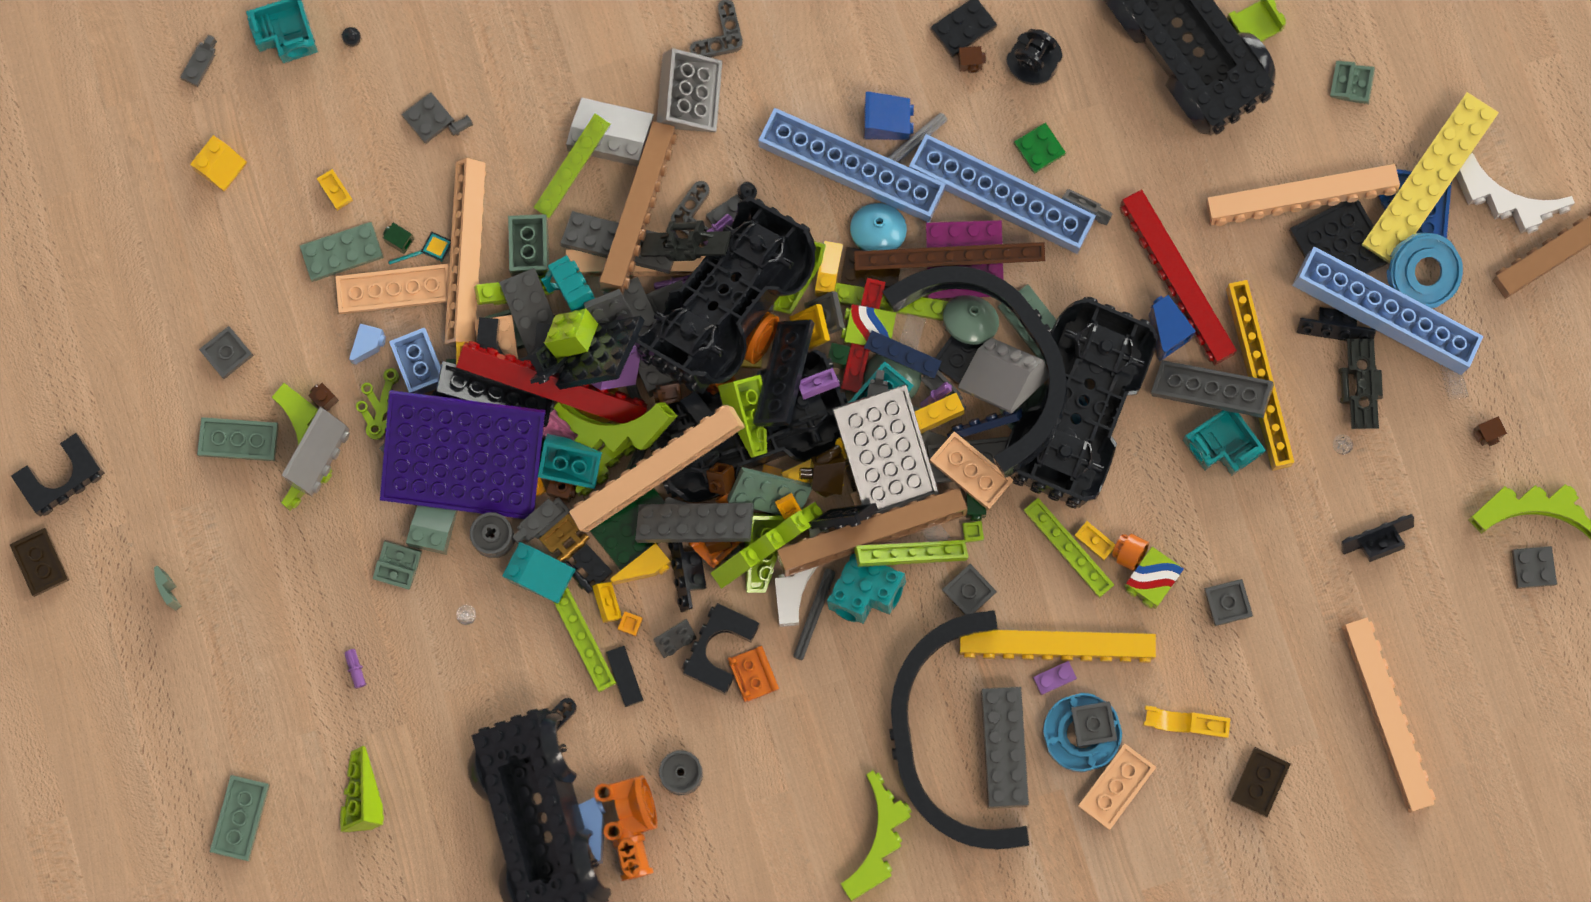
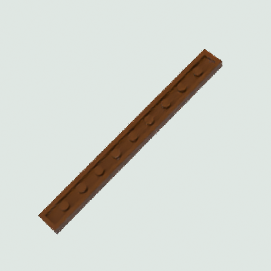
M1045 242L854 251L855 271L1046 261Z

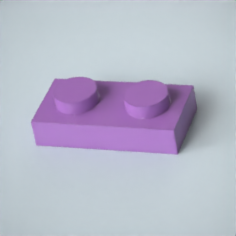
M830 368L802 379L799 389L803 399H807L838 387L840 384L834 369Z
M1069 661L1034 676L1033 679L1040 694L1043 695L1076 680L1077 677Z

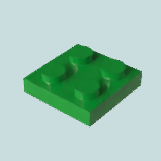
M1046 123L1014 141V145L1034 174L1066 155L1065 150Z

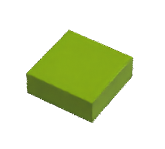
M982 521L962 523L965 543L984 541Z

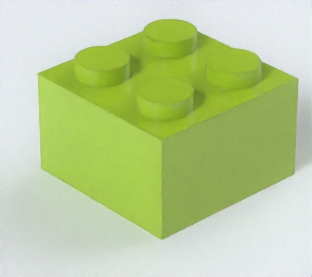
M586 308L555 315L544 344L556 359L588 352L598 323Z

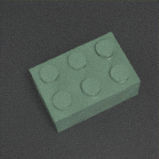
M547 215L508 216L509 271L511 276H516L535 268L538 276L546 275L549 271Z

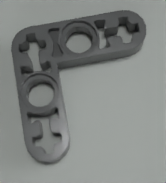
M721 0L718 4V12L724 35L693 42L690 46V53L697 54L695 50L696 47H699L701 54L698 55L711 58L734 53L742 48V35L735 6L731 0ZM724 5H727L728 7H730V8H729V15H730V16H727V17H726L725 9H723V8H724ZM729 21L736 24L732 30L725 27V24ZM732 39H735V40H736L737 46H733V44H729V43H732ZM725 40H726V44H727V48H726V49H725V46H724V41H725ZM715 42L720 43L722 46L718 51H714L711 48V45ZM707 44H708V50H709L708 53L706 52V47H705V45H707Z
M698 181L692 186L673 212L671 221L676 222L675 218L682 216L683 212L680 211L682 209L685 212L683 223L697 222L693 216L710 193L706 182ZM702 187H704L705 193L701 192V193L698 195V199L700 200V201H698V200L695 198L696 195L698 194V189H697V188H702ZM694 201L696 204L695 208L692 210L685 207L686 202ZM678 230L687 237L689 236V230Z

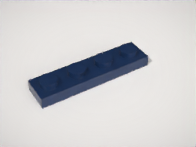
M873 330L864 346L866 350L932 379L935 378L942 362Z
M1021 408L1016 409L1013 413L1004 410L1002 414L992 413L982 420L979 418L972 419L968 422L969 424L962 425V423H958L951 427L952 429L947 433V437L949 438L953 432H956L961 437H966L1019 421L1024 414Z

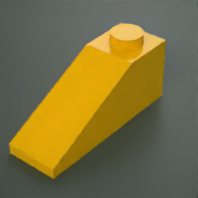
M824 241L826 248L822 264L818 270L815 296L820 297L829 292H835L843 244Z
M655 543L610 580L613 585L653 577L659 573L663 575L670 569L669 565L671 562Z

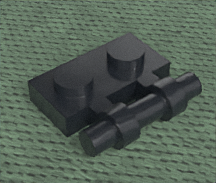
M587 544L572 556L577 562L575 565L572 566L569 561L564 563L576 569L572 577L579 583L578 586L581 590L584 589L588 594L593 591V587L590 585L593 580L597 584L602 583L613 573ZM581 568L588 574L586 578L578 572Z

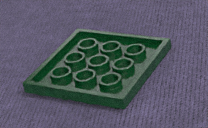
M654 488L590 530V533L620 570L655 544L637 543L635 540L639 504L665 503Z

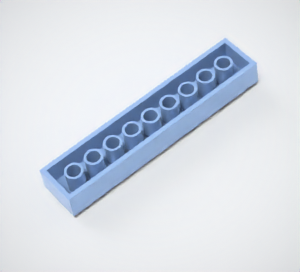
M774 108L758 140L759 147L927 223H930L945 191L946 184L777 108Z
M925 134L909 165V168L945 183V191L1078 254L1096 215L928 134Z
M1313 247L1306 255L1292 285L1460 375L1470 368L1483 339V336L1316 247Z

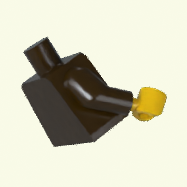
M841 438L837 439L835 446L812 457L810 468L799 469V478L809 479L811 489L825 498L834 494L842 495L846 462L843 453H841L842 451L845 452Z

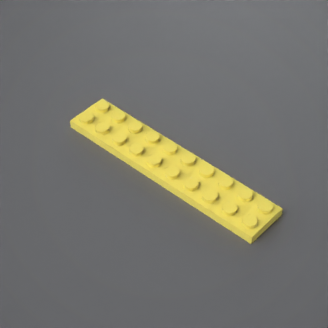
M1467 92L1364 240L1362 246L1390 264L1392 258L1390 255L1394 248L1411 235L1416 234L1499 112Z

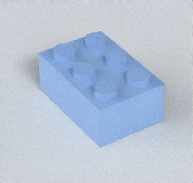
M425 327L389 341L409 393L424 394L436 389L441 365Z

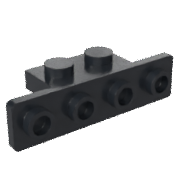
M1319 307L1318 320L1300 318L1297 327L1298 334L1347 341V339H1374L1376 330L1373 328L1357 326V320L1336 309Z
M543 342L529 355L531 363L537 372L530 379L531 384L547 382L551 375L558 372V368L565 365V361L569 356L556 359Z
M1413 514L1401 516L1397 520L1383 523L1379 527L1365 530L1361 534L1346 538L1341 542L1342 553L1345 555L1361 548L1369 562L1405 549V543L1399 533L1414 527Z
M682 542L668 543V547L671 551V566L675 576L674 585L677 588L678 594L677 603L680 607V612H686L693 608L690 591L707 588L702 558L695 551L684 552Z

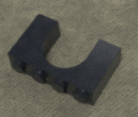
M479 317L477 343L482 348H494L498 350V353L505 355L498 344L500 319ZM537 323L535 344L530 354L546 340L552 324ZM528 354V355H527L526 357H524V358L517 359V360H520V361H523V362H524V360H529V361H531V358H530V356H529L530 354Z
M77 433L60 443L73 465L72 476L65 485L54 489L44 487L33 469L28 465L11 476L34 512L40 517L50 514L54 507L65 504L69 501V497L83 492L87 485L98 482L102 475L105 474L81 436Z
M717 603L716 607H711L707 616L710 619L707 625H702L699 632L701 637L698 642H694L690 650L693 652L690 660L686 658L682 669L685 676L726 695L734 680V675L715 667L709 662L706 656L707 645L714 636L721 633H730L752 643L760 624Z

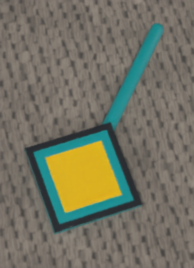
M431 231L422 250L390 260L388 263L393 264L420 254H426L443 262L451 246V240Z

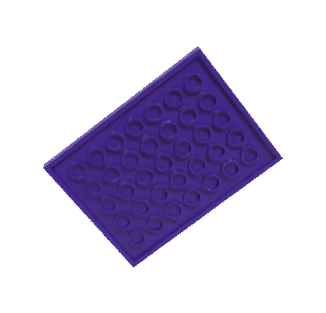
M390 390L380 501L481 514L498 513L505 517L526 519L535 511L545 410Z

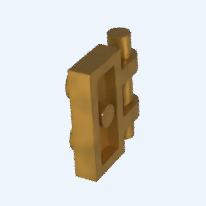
M567 514L540 537L539 540L552 554L559 550L561 554L556 559L563 563L566 559L569 560L577 549L582 548L585 545L584 543L590 538L586 533L580 538L577 536L576 533L580 530L574 519ZM572 538L574 543L566 549L563 544Z

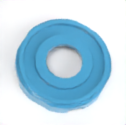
M1433 233L1413 234L1399 243L1390 255L1392 258L1389 270L1387 269V280L1390 287L1431 309L1439 307L1452 298L1461 284L1463 276L1462 259L1453 243L1441 235ZM1426 257L1436 259L1440 265V276L1430 286L1420 284L1415 276L1417 263Z
M1079 693L1062 698L1050 709L1044 721L1043 737L1049 755L1056 763L1070 771L1087 772L1105 766L1115 756L1121 744L1122 729L1117 713L1112 706L1117 741L1094 744L1087 748H1078L1072 745L1067 738L1068 726L1073 722L1071 707L1105 702L1093 694Z

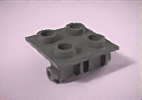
M685 619L653 640L663 658L673 655L680 648L691 644L697 637L688 620Z

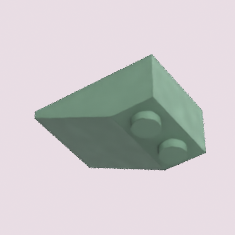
M418 505L410 525L406 541L407 545L447 555L458 510Z

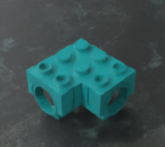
M281 0L246 11L255 44L260 52L270 48H277L283 63L318 53L302 0Z
M566 255L548 265L549 271L541 280L548 293L560 290L571 312L585 309L584 303L595 299L589 285H584L587 282L582 273H577L579 268L574 260L570 261ZM552 276H553V278H554V280H555L556 283H551V282H550Z
M1224 410L1183 438V442L1204 471L1221 461L1227 467L1231 476L1262 456L1266 451L1239 413Z
M855 554L850 555V559L837 580L832 594L827 599L829 610L847 621L860 622L862 624L865 623L872 608L890 615L901 598L903 587L906 584L905 573L896 571L886 565L858 567Z

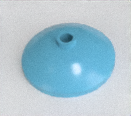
M873 203L860 208L854 214L851 220L850 233L854 243L863 251L898 249L903 244L907 233V225L902 214L894 207L883 203Z

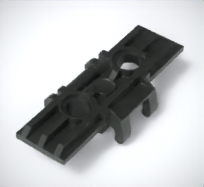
M703 220L686 223L670 221L665 233H646L641 257H666L669 261H695L697 258H701V256H726L731 232H704L705 225ZM676 230H694L689 232L688 238H679L676 234ZM702 242H708L706 246L699 247Z
M1347 339L1348 368L1338 369L1339 374H1341L1342 398H1340V403L1350 404L1351 429H1379L1377 400L1383 399L1382 370H1378L1375 364L1374 339ZM1357 361H1365L1367 368L1365 370L1359 369ZM1348 374H1353L1357 382L1355 396H1349ZM1359 400H1368L1369 406H1360Z

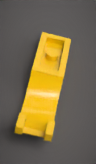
M1145 706L1144 708L1147 712L1146 721H1143V726L1170 732L1229 738L1230 718L1199 713L1171 712L1152 706Z

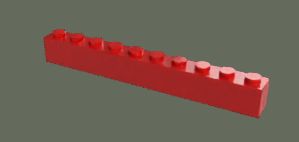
M1141 189L1122 199L1120 204L1121 213L1124 217H1128L1131 230L1138 234L1141 247L1143 249L1146 248L1151 264L1156 265L1159 270L1157 271L1159 278L1162 281L1165 280L1169 295L1176 299L1177 307L1184 313L1189 323L1195 329L1196 341L1200 346L1203 345L1208 361L1213 362L1215 366L1234 356L1237 352L1235 346L1143 190Z
M473 341L464 343L456 368L621 424L643 416L648 405L643 399L626 397L627 395L620 391L614 393L608 391V389L600 390L591 384L560 390L556 386L560 375L558 373L551 375L545 383L539 384L536 382L531 384L530 379L537 373L531 361L524 360L523 362L517 360L516 356L500 354L494 348H482L480 344Z

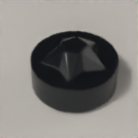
M348 27L342 33V40L345 45L354 47L360 43L361 34L358 29Z
M744 182L738 187L737 194L741 200L749 196L754 199L757 195V189L752 183Z

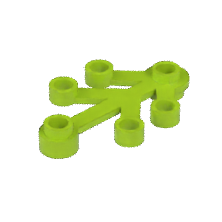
M394 368L385 370L383 374L385 384L380 401L374 394L373 386L370 383H364L361 386L362 392L367 395L376 411L375 419L369 413L368 405L365 401L357 402L356 409L363 415L368 424L366 427L368 437L374 440L382 438L385 434L387 419L383 421V417L388 410L389 392L393 384H396L400 378L399 373ZM389 373H394L393 378L387 377ZM366 386L371 387L370 391L365 392L364 388ZM365 404V409L360 410L359 406ZM373 427L379 428L376 433L372 432Z

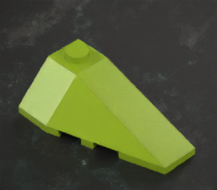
M814 241L816 246L815 265L810 279L797 293L779 296L774 302L773 310L788 314L793 313L822 264L826 244Z
M761 375L718 386L723 406L733 407L745 426L738 434L751 458L767 453V430L764 427H756L753 424L763 385Z
M753 513L751 541L744 542V548L785 521L783 516L769 513ZM777 551L745 572L747 593H766L774 572Z
M361 746L351 751L347 771V776L350 779L348 787L344 789L343 794L347 796L345 807L341 806L340 832L373 830L383 825L382 801L366 746Z

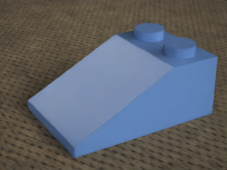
M595 798L579 804V809L585 829L593 832V835L589 838V846L595 859L598 860L597 863L600 865L603 863L605 827L603 814L606 811L601 801H596Z

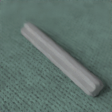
M939 113L887 158L899 162L922 142L925 134L931 135L947 122L946 116L943 113Z

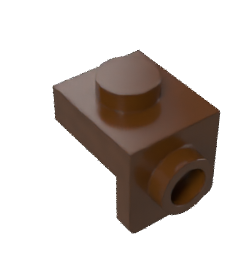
M677 382L656 385L657 391L653 392L655 403L665 402L670 404L682 400L680 385Z

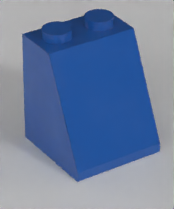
M866 92L864 139L908 140L910 134L914 132V123H910V116H914V105H910V98Z
M1169 295L1164 298L1160 296L1154 300L1149 313L1150 323L1155 327L1154 329L1158 335L1156 352L1159 361H1162L1191 341L1196 332Z

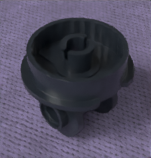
M1029 29L1028 32L1018 36V41L1013 46L1011 53H1008L1006 60L1010 72L1019 81L1028 85H1040L1046 83L1055 75L1058 62H1061L1063 55L1059 43L1050 34L1040 29Z

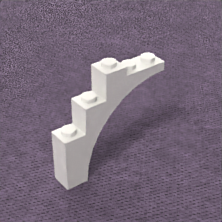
M1473 153L1469 155L1456 174L1468 205L1473 203L1479 205L1487 201L1494 219L1501 217L1503 220L1513 215L1520 233L1527 232L1530 234L1539 230L1538 227L1543 221L1552 218L1555 213L1559 212L1561 215L1569 212L1575 203L1572 196L1558 200H1537L1516 195L1493 181L1480 167Z
M819 528L809 529V537H816L821 532L828 533L829 529L820 531ZM819 566L796 573L792 577H785L784 574H781L779 578H775L780 627L799 625V607L803 591L808 580Z

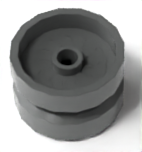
M498 513L480 515L473 521L470 528V539L473 546L482 556L487 558L505 556L512 549L515 542L513 539L515 533L511 524L503 515ZM494 533L495 537L491 538L490 535Z
M679 750L669 753L662 760L659 767V777L663 786L670 793L678 796L689 795L695 792L701 785L703 769L696 756L685 750ZM683 769L685 772L684 775L679 776L677 771H681Z

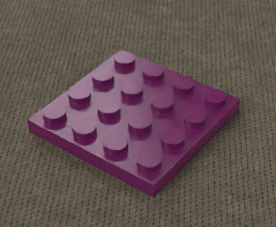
M1002 220L926 223V248L1003 244ZM1003 264L961 266L983 270L1004 280ZM965 289L942 290L928 294V298L931 299L955 298L963 295L976 297L991 296Z

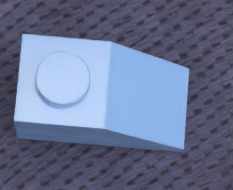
M364 324L359 325L349 358L352 364L356 365L380 351L381 346L383 347L386 341V336L382 329Z

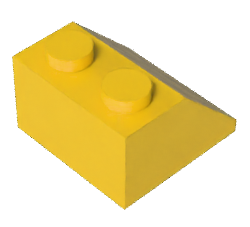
M213 135L190 165L194 171L225 192L247 162L231 147Z

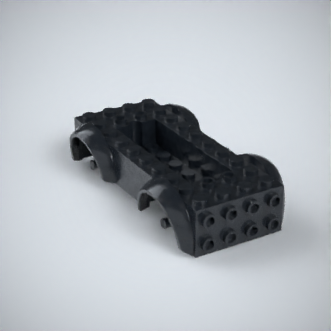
M1104 0L1135 43H1145L1167 73L1169 78L1166 87L1201 134H1209L1210 136L1214 133L1216 135L1220 134L1225 130L1226 125L1236 123L1241 119L1240 116L1245 112L1247 114L1251 113L1256 109L1257 104L1260 102L1264 104L1272 98L1276 69L1270 53L1255 35L1247 32L1237 33L1214 0ZM1180 18L1183 24L1181 27L1176 28L1172 25V20ZM1185 34H1190L1193 36V40L1185 42L1182 37ZM1201 47L1204 50V55L1196 57L1193 54V50Z
M750 196L740 200L737 204V213L731 227L725 225L723 231L731 232L726 256H706L680 289H673L669 292L668 301L663 312L657 311L654 314V319L657 320L655 324L643 335H638L635 342L636 350L646 365L650 366L652 364L660 373L664 375L667 373L675 382L684 383L692 392L697 391L703 394L710 384L724 383L738 372L746 354V338L778 297L792 295L800 291L810 279L814 269L816 246L810 233V228L803 223L795 222L789 215H782L776 208L766 206L760 199L755 200ZM739 273L742 275L737 282L731 280L733 274ZM722 288H729L727 293H719ZM710 303H718V308L715 311L708 310Z
M1084 297L1071 303L1062 311L1052 327L1053 334L1051 336L1061 353L1067 379L1066 407L1058 430L1046 448L1033 461L1009 476L1013 479L1012 483L1018 486H1028L1032 492L1041 494V492L1047 494L1051 500L1064 501L1066 506L1073 509L1080 508L1087 501L1098 498L1117 446L1116 441L1112 437L1114 428L1127 396L1138 394L1150 366L1158 340L1155 327L1149 321L1135 319L1132 314L1128 312L1121 313L1115 310V307L1108 304L1102 305L1098 303L1097 299L1092 297ZM1050 377L1046 381L1037 406L1026 410L1023 413L1024 415L1014 425L1005 449L1023 438L1040 418L1048 398ZM1086 379H1092L1095 382L1093 389L1090 390L1084 386ZM1080 396L1088 399L1087 406L1079 404L1078 399ZM1072 414H1079L1081 416L1080 424H1073L1071 422Z
M818 350L808 352L801 380L834 368L831 358H827L825 353ZM767 368L757 371V375H761L762 382L764 381ZM840 386L803 399L799 389L790 425L764 426L767 430L766 454L751 458L737 432L728 440L665 480L663 485L666 493H671L672 498L680 496L689 502L706 501L720 496L718 493L710 492L706 473L717 462L733 465L736 479L742 467L752 469L787 455L796 461L806 462L812 457L835 446L837 439L841 438L832 408L848 403L845 393H841ZM707 390L703 394L698 393L713 415L719 407L723 406L720 393L714 396ZM679 402L668 405L677 417L650 446L651 453L659 448L663 449L666 447L671 439L684 435L686 429L696 427Z
M548 708L541 710L532 709L527 711L525 716L516 715L511 717L509 722L500 721L494 724L495 727L478 729L479 733L471 735L475 748L468 760V775L476 793L484 800L490 802L506 862L499 874L498 883L503 902H609L611 890L604 887L596 876L593 868L599 866V863H596L598 860H591L589 838L593 835V832L585 829L572 784L577 774L569 768L562 755L563 752L567 751V748H564L566 745L564 743L559 745L557 724L558 721L563 720L562 715L557 713V711H549ZM536 793L541 795L542 801L540 804H536L533 801V796ZM543 812L547 816V821L545 823L541 820V815ZM546 831L552 834V841L550 843L544 840V833Z

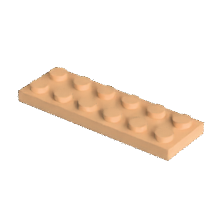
M449 264L335 276L339 314L447 303Z

